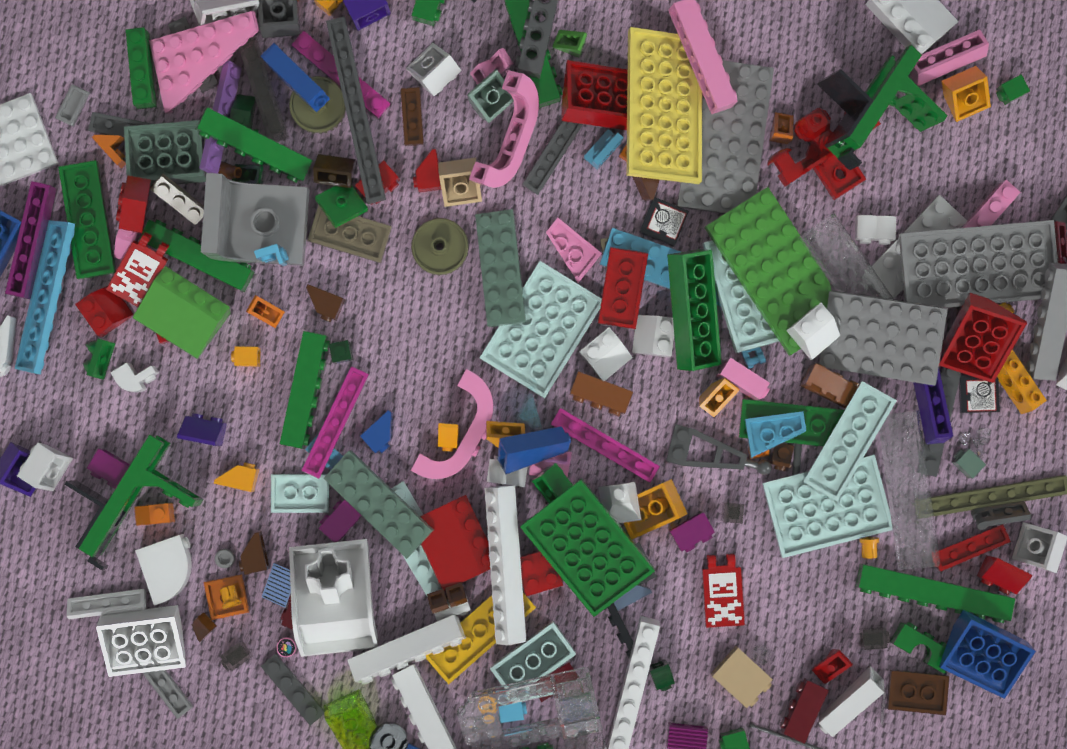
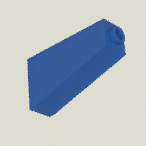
M275 43L260 56L273 72L315 112L330 100L326 93Z
M562 426L499 439L497 460L506 475L568 452L571 439Z

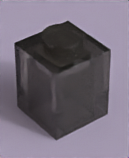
M722 502L721 521L743 524L744 504Z
M859 628L862 649L888 648L887 643H890V634L886 631V628Z
M242 640L220 657L222 658L221 663L223 667L232 672L253 657V655Z

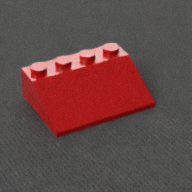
M567 60L561 104L562 121L627 130L628 69Z
M969 293L942 344L939 366L994 383L1027 325V321L986 297Z
M466 495L420 516L434 529L421 546L444 591L446 587L463 583L490 570L489 542Z

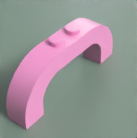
M510 70L507 72L502 89L511 94L514 101V112L496 160L490 165L475 162L469 178L472 182L492 188L505 185L517 173L534 130L539 111L538 92L533 81L522 73Z
M468 369L465 370L457 386L469 392L475 398L477 403L476 416L456 453L450 459L434 461L423 454H419L411 471L422 477L442 479L453 476L468 464L472 456H477L481 448L478 444L481 439H486V421H491L493 416V398L486 383Z

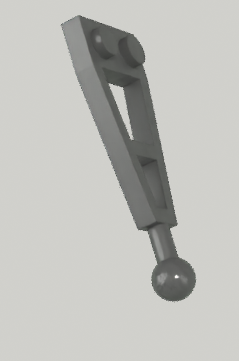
M675 424L666 462L688 467L744 470V466L757 469L758 473L762 475L770 473L772 469L771 463L768 460L763 459L757 462L747 459V454L695 429ZM693 435L717 446L713 462L686 461ZM725 450L740 457L739 464L720 463L722 451Z

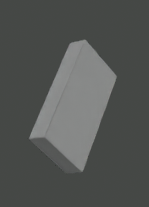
M71 84L55 118L74 127L90 93Z

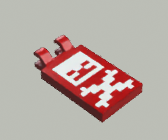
M147 232L142 235L139 243L133 240L106 288L109 292L136 307H139L153 281L168 261L163 256L170 245L162 242L157 251H154L147 247L152 237Z
M726 554L727 565L716 566V555H707L708 569H702L706 628L745 625L741 567H735V554Z

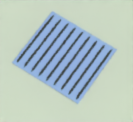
M273 563L262 597L286 608L291 594L290 570Z

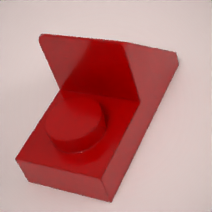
M832 649L825 659L812 668V671L826 684L853 664L840 650Z

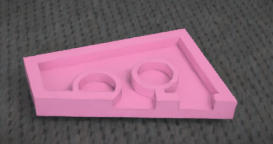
M557 218L546 231L553 245L579 283L603 253L560 218Z

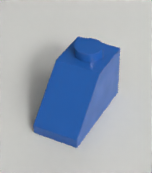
M390 410L360 435L375 453L379 451L383 453L390 447L388 443L391 441L393 416Z

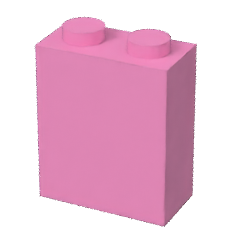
M732 358L724 362L716 375L720 379L724 377L740 389L741 393L752 400L764 399L770 390L768 388L770 384L768 381Z

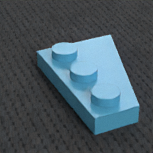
M803 411L745 419L751 458L806 432Z

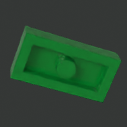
M98 338L86 344L87 349L92 354V358L83 363L84 369L87 372L86 375L102 380L105 379L116 343Z

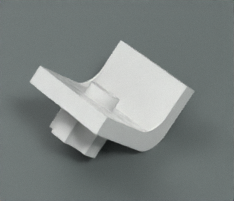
M367 539L289 547L292 625L294 638L301 657L378 647V633L372 605Z

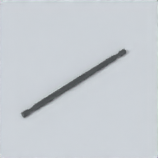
M750 723L749 727L811 749H823L806 742L804 744L789 736Z

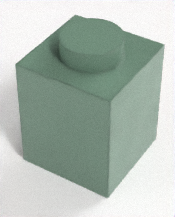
M970 449L958 450L953 456L955 459L951 462L967 478L971 479L986 466Z

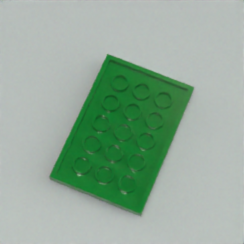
M582 478L520 526L593 617L655 572L652 564Z

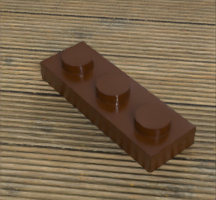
M420 87L401 88L404 145H424Z

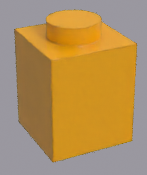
M234 346V351L231 352V361L237 367H260L261 348Z

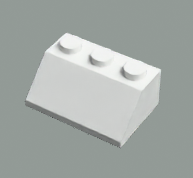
M195 0L194 3L199 26L249 11H254L257 14L259 6L258 0Z

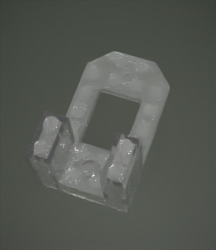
M588 666L472 692L465 705H461L457 710L465 744L477 749H509L558 737L563 738L566 749H607ZM554 695L558 718L502 729L497 707Z

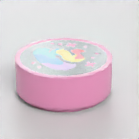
M290 637L282 638L277 643V652L282 657H290L296 652L297 644Z

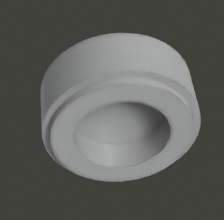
M222 549L216 553L215 563L220 568H229L234 564L235 555L231 550Z

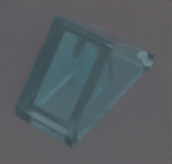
M531 393L528 394L515 419L540 431L543 429Z

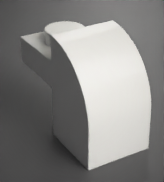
M125 363L111 372L119 387L130 392H143L147 390L143 383L148 384L154 381L156 375L159 374L155 366H150L137 374L131 363Z

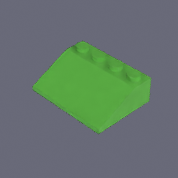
M165 266L153 281L133 319L198 359L231 313L228 305Z

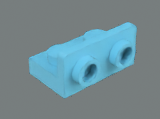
M608 129L584 155V159L598 170L622 143L624 137L619 133L615 135Z
M278 244L254 251L256 259L265 263L275 261L276 256L279 264L282 266H286V260H289L286 249Z

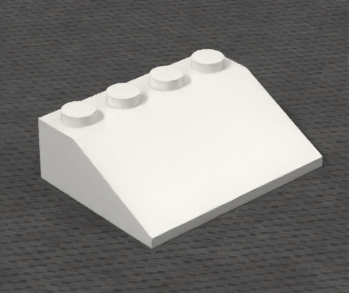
M868 0L865 4L905 48L912 45L921 55L958 23L957 19L939 0Z
M178 605L100 616L96 628L109 677L186 667L182 622ZM142 650H144V651H147L148 654H147L146 652H144V653H142V654L140 655L139 652L142 651ZM151 655L154 657L157 663L161 664L160 666H156L154 664V662L151 660ZM135 656L143 668H138L132 657ZM151 663L154 665V667L146 668V665Z

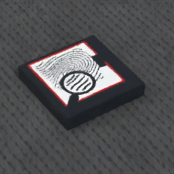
M654 197L639 233L674 247L689 211Z
M961 375L959 380L960 413L1000 412L998 377L994 383L970 375Z

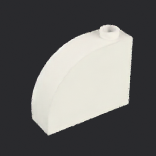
M184 534L135 550L154 606L174 598L183 590L189 580L192 561L188 548L191 546L189 539L184 537Z

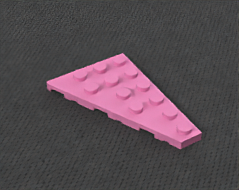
M254 11L149 40L165 113H172V110L181 102L183 103L188 95L195 92L210 74L213 75L219 66L227 62L240 46H244L248 39L259 31Z

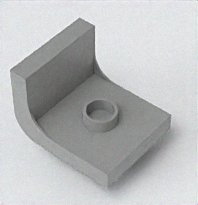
M206 173L201 253L211 259L221 261L280 265L277 256L275 261L265 263L256 259L254 253L255 250L278 244L287 251L289 260H286L287 265L304 266L309 204L308 187L240 183L227 179L223 174Z

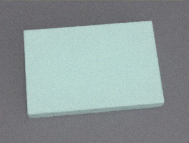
M271 474V513H329V483L323 479L327 474H322L320 479L309 474Z

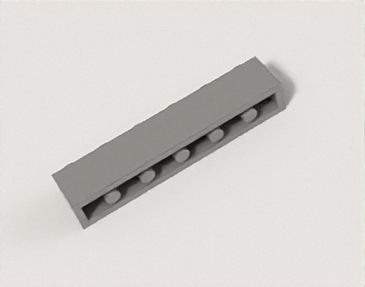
M1049 263V268L1045 272L1046 282L1045 287L1041 291L1042 301L1041 306L1037 310L1038 321L1033 329L1034 340L1030 344V359L1026 363V370L1033 379L1056 381L1067 331V264Z

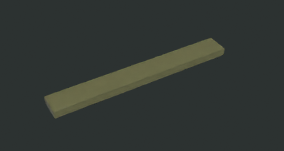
M1061 475L915 499L917 519L995 505L1067 495V476Z

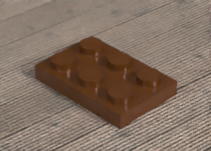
M890 670L887 709L946 715L950 676Z

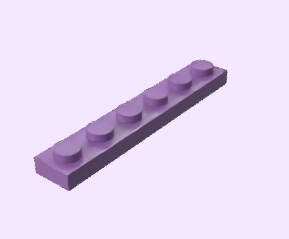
M230 60L223 64L213 106L214 111L230 118L231 108L235 101L242 68ZM211 137L205 141L199 168L207 173L218 174L224 147L216 144L217 140Z

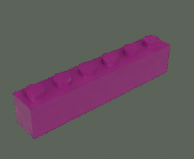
M31 181L5 294L31 299L47 226L57 191L51 185Z

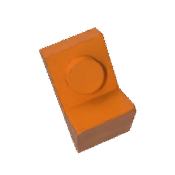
M119 135L92 136L95 142L117 166L123 168L126 165L124 160L126 156L117 148L125 141L124 137Z

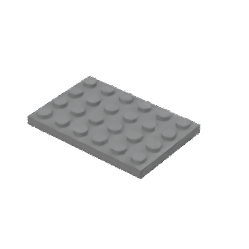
M829 291L827 310L834 317L840 336L821 352L819 364L831 369L936 385L948 308Z

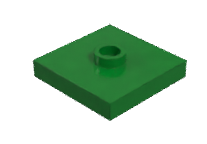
M334 186L315 196L316 202L335 228L368 211V207L353 186L351 188Z

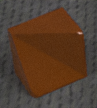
M204 612L191 624L199 642L205 639L217 627Z

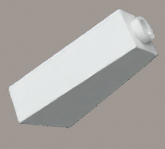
M869 666L819 716L820 729L825 734L829 733L832 737L835 736L884 693V679Z

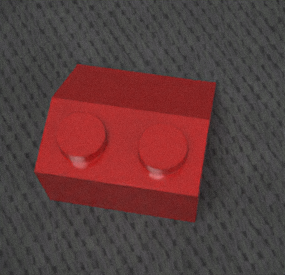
M108 286L90 293L75 304L96 335L104 337L134 315L122 298L106 290Z
M986 555L977 577L982 579L981 583L990 587L994 584L999 587L998 591L1009 596L1010 593L1017 595L1031 579L1032 574L997 557Z

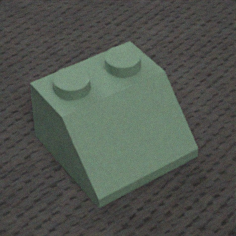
M497 69L467 94L469 103L476 113L488 123L514 102L511 94L502 89L505 80Z

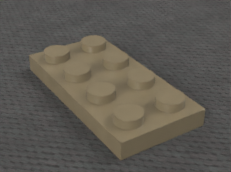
M318 205L307 241L382 263L392 226L358 216L335 228Z

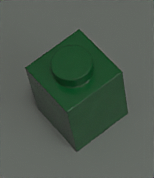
M345 340L329 344L332 363L338 364L354 360L350 341Z

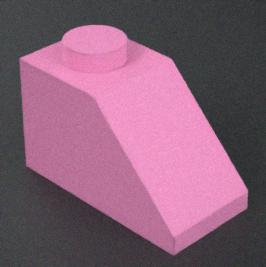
M119 229L115 240L114 258L123 260L133 240L139 243L142 233Z

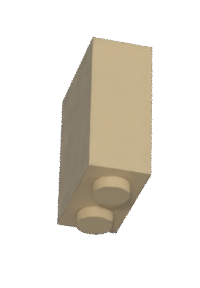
M737 646L731 650L710 674L746 708L756 704L759 694L762 691L766 692L772 684L770 682L773 680Z

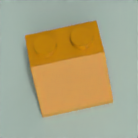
M977 66L941 81L944 98L956 122L991 107L987 76Z

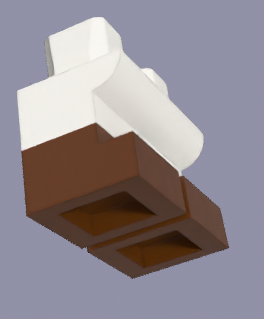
M462 582L446 587V593L444 589H440L427 594L430 609L435 614L437 621L452 615L459 614L464 616L470 611Z

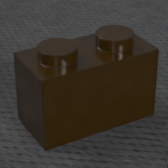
M318 154L313 167V183L351 188L355 177L356 159Z

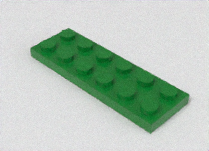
M94 160L58 167L67 222L75 224L71 248L76 278L80 280L114 274L116 268L98 161Z
M742 399L738 438L748 439L745 419L803 411L806 432L785 441V443L824 447L845 410Z

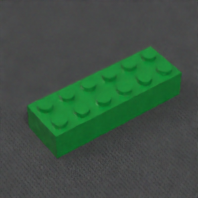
M696 249L667 254L677 370L696 371L722 365L712 250Z

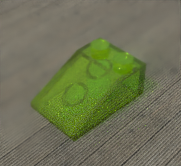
M359 689L324 705V718L343 749H370L369 739L377 724Z

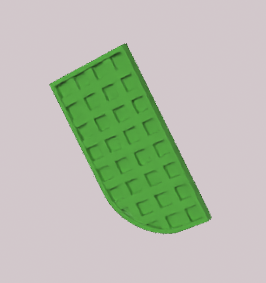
M767 187L704 228L790 356L801 348L786 330L819 303H822L827 309L831 285L826 273Z

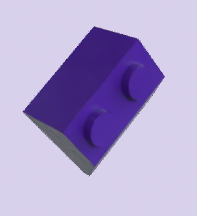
M343 0L357 31L391 14L386 0Z
M192 413V416H185L177 434L178 439L213 446L223 445L227 424L222 423V419L211 417L210 420L203 419L204 415Z
M10 442L0 458V484L31 497L36 488L17 477L20 467L28 459L30 451Z

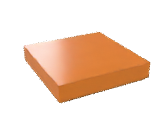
M242 574L204 582L211 620L250 612ZM235 585L238 598L241 599L242 603L223 609L222 605L224 603L220 589Z

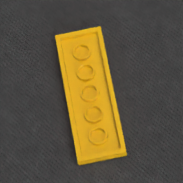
M523 592L524 616L526 617L536 606ZM492 595L460 622L466 639L461 640L462 643L454 647L449 645L444 647V651L441 653L426 655V659L448 685L496 643Z

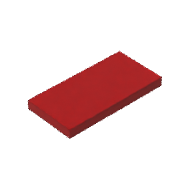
M610 247L598 323L636 329L648 253Z

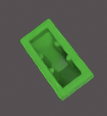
M559 30L552 47L580 58L586 43L587 33Z

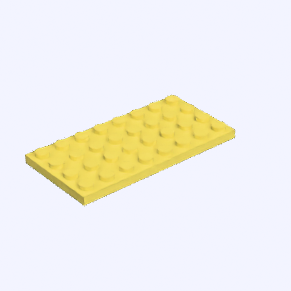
M630 27L628 29L626 176L700 184L702 182V91L679 35Z

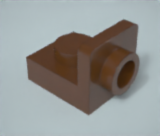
M781 443L773 447L770 463L775 465L774 469L785 471L786 468L791 469L794 446Z

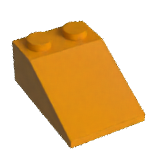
M672 479L638 494L641 520L624 522V525L632 540L687 515L688 513Z

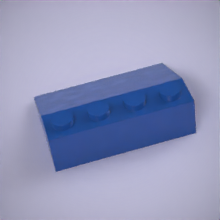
M963 610L953 625L939 667L1005 699L1036 651L1028 641Z

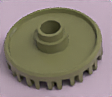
M310 77L326 93L330 100L315 112L292 91L289 101L290 113L297 125L309 133L322 134L323 132L327 133L329 130L333 131L340 122L342 123V119L345 118L346 108L341 87L326 77Z
M445 218L428 220L419 226L413 235L411 243L412 255L421 269L432 275L440 276L453 273V271L458 270L468 256L467 236L464 230L452 220ZM438 244L444 245L442 250L436 248Z

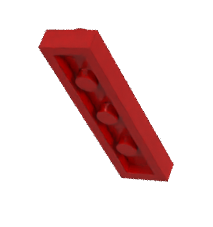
M1000 524L933 552L931 556L938 571L941 572L1010 543L1011 540L1004 524Z

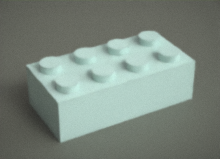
M552 620L526 639V642H522L492 664L490 670L510 698L515 700L575 656L576 651Z

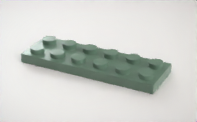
M514 210L475 214L487 326L496 327L526 323Z
M351 450L323 478L406 559L434 531L430 525Z

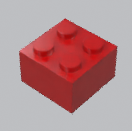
M128 175L126 183L122 182L118 200L119 207L116 215V220L119 221V229L142 233L151 179Z
M540 551L520 556L522 584L526 596L563 586L560 575Z

